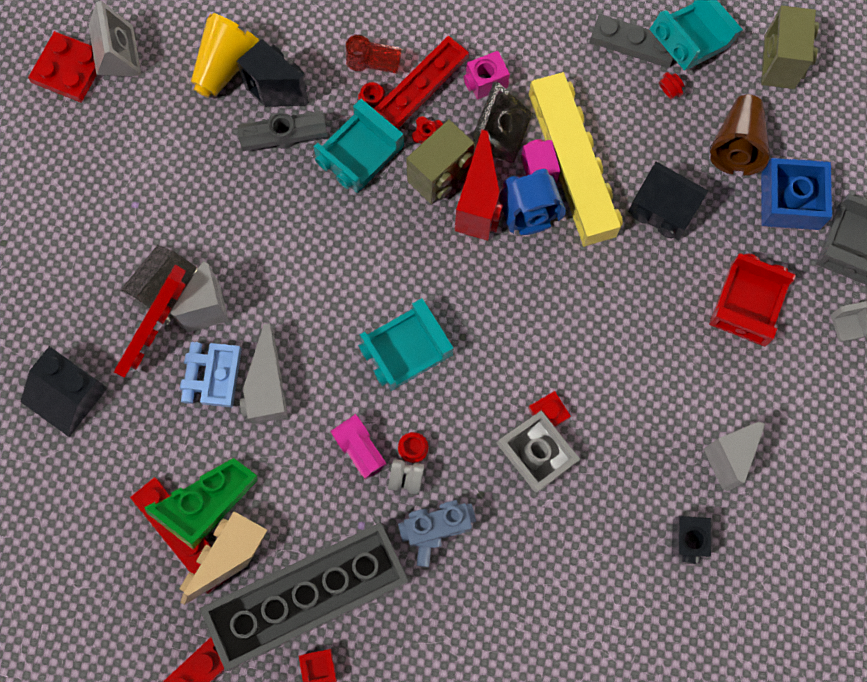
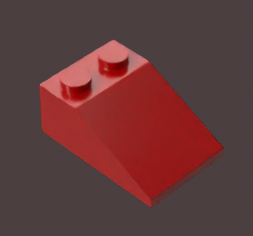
M481 130L456 208L455 232L488 241L491 231L497 232L503 205L498 203L500 191L488 131Z

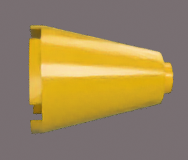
M216 13L210 14L206 20L191 78V83L195 85L193 90L206 98H209L211 94L214 96L218 95L239 71L236 61L259 41L248 30L245 34L238 28L239 25Z

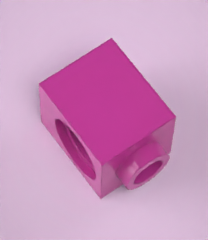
M495 51L467 62L466 75L463 78L468 91H473L478 100L508 88L510 73L499 51ZM487 74L490 78H481L480 75Z
M536 139L530 141L527 145H523L521 159L526 176L536 170L547 169L549 175L557 183L560 168L552 139L546 141Z

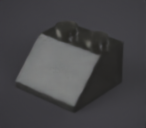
M157 245L120 291L148 311L174 265L186 270L181 280L186 284L183 291L198 268L175 251ZM171 298L167 305L173 308L178 300ZM170 313L164 322L167 325L173 319Z

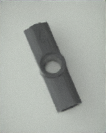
M323 110L293 116L286 113H277L269 120L237 125L242 151L271 146L287 149L292 147L295 142L328 137ZM282 128H287V129H289L286 133H283V134L277 133V131H278L279 129H282Z

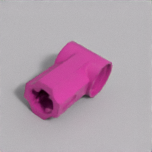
M356 414L330 431L344 454L347 453L365 480L387 466V463L370 440L369 432Z

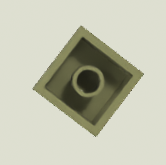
M780 6L764 35L761 85L795 89L800 80L805 79L810 65L815 64L818 54L817 47H814V40L819 30V22L815 21L816 9Z
M448 119L406 158L407 182L431 205L438 198L443 200L451 192L453 184L458 180L463 181L466 179L473 158L474 142Z

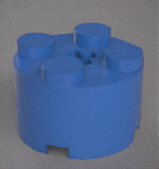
M547 169L536 170L532 174L521 178L513 176L503 182L504 188L499 194V202L503 205L502 211L511 233L514 234V230H519L520 235L535 234L550 228V221L556 217L558 221L564 217L566 210L555 180L549 175Z

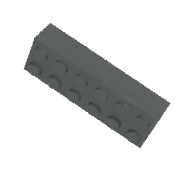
M380 522L199 609L225 671H231L405 586L409 581Z

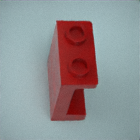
M739 253L730 265L709 325L761 346H767L775 337L778 329L775 328L778 315L788 287L794 281L796 275L788 272V269L784 266L770 265L762 262L753 254Z

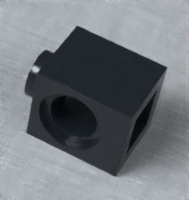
M690 516L674 518L672 557H681V563L701 564V559L711 557V518ZM687 532L693 533L697 537L698 545L696 549H691L686 545L685 535Z

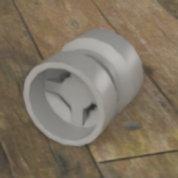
M394 459L388 490L399 491L400 489H405L410 494L419 495L425 465L419 463L408 465L403 460Z

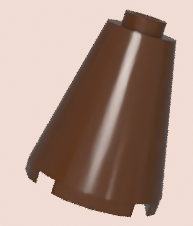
M745 94L736 98L711 144L710 160L712 164L727 174L733 175L734 171H742L743 176L759 173L768 164L770 150L764 104L755 95Z

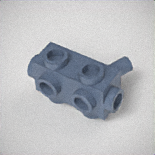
M457 500L440 504V510L428 513L427 509L413 511L408 514L409 519L398 523L402 542L409 540L411 548L419 547L416 566L429 567L431 548L441 547V539L472 530L471 523L476 522L471 503L458 505Z

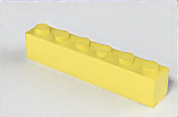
M564 72L531 81L529 97L545 141L552 139L560 168L559 181L583 247L617 237L623 224L620 211L614 209L612 204V189L610 184L605 183L602 177V162L599 157H595L592 150L594 147L593 138L589 131H585L583 125L584 114L581 107H577L575 104V91L572 82H567Z

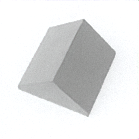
M103 1L96 2L88 25L96 74L112 76L141 75L133 25Z
M204 261L170 312L186 332L229 321L220 283L209 264Z
M542 411L496 442L535 493L546 488L580 460Z
M757 422L720 437L703 449L723 490L730 491L745 483L765 426L764 423Z

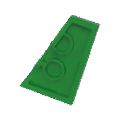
M232 458L200 476V480L184 489L180 487L171 492L170 497L157 504L153 502L144 508L148 515L194 550L258 481L255 473L235 458Z

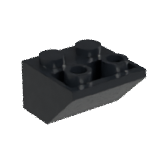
M261 39L236 61L245 89L265 107L306 106L309 103L307 96L308 88L303 78L305 76L304 72L296 63L290 64L285 60L283 53L276 45L272 44L270 46Z

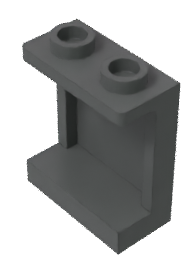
M847 194L837 206L816 265L867 285V199L860 195Z

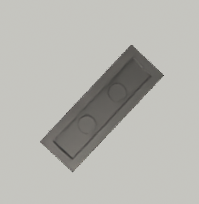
M602 14L598 15L589 43L660 66L670 67L673 57L649 29Z

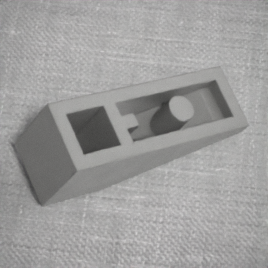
M270 323L263 325L243 387L244 398L240 399L242 416L247 417L252 425L289 418L275 335Z

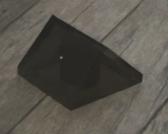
M493 82L474 130V151L481 130L488 131L492 156L509 163H514L533 113L499 82Z

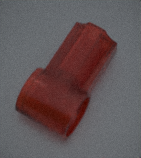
M357 34L347 39L346 64L351 70L363 71L369 68L398 74L402 48L373 43L367 37ZM354 52H362L363 54L356 55Z

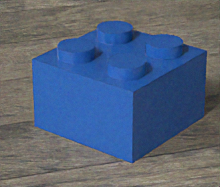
M771 158L761 172V226L821 230L832 218L831 162Z

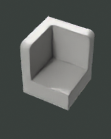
M867 301L841 306L831 314L839 342L867 337Z

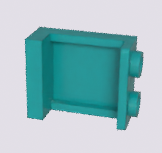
M694 0L691 5L672 14H669L667 10H663L649 29L684 71L730 48L743 31L718 0Z
M362 99L353 106L354 115L323 145L316 143L313 146L316 163L325 171L330 169L337 175V181L344 188L349 189L351 187L356 193H359L404 147V134Z
M423 298L412 303L411 310L371 333L366 334L364 331L359 334L362 343L358 347L366 361L372 359L377 369L373 370L381 386L387 384L390 391L395 390L453 356V346Z

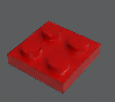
M54 31L29 74L28 79L35 85L82 103L97 76L92 46Z

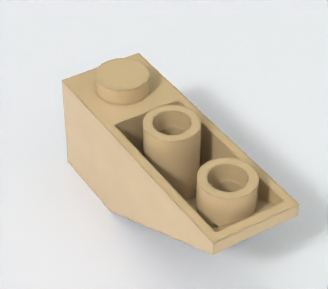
M236 512L232 513L229 520L223 518L213 534L218 537L212 547L206 545L197 559V562L201 564L195 574L189 572L179 589L184 592L180 603L187 604L247 567L261 544L267 529Z

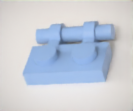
M191 342L189 353L185 354L184 363L187 364L185 379H182L180 384V390H182L181 402L193 404L194 393L202 392L200 399L202 405L233 408L242 351L241 347L210 343L207 355L201 354L203 344ZM199 366H206L204 381H197Z

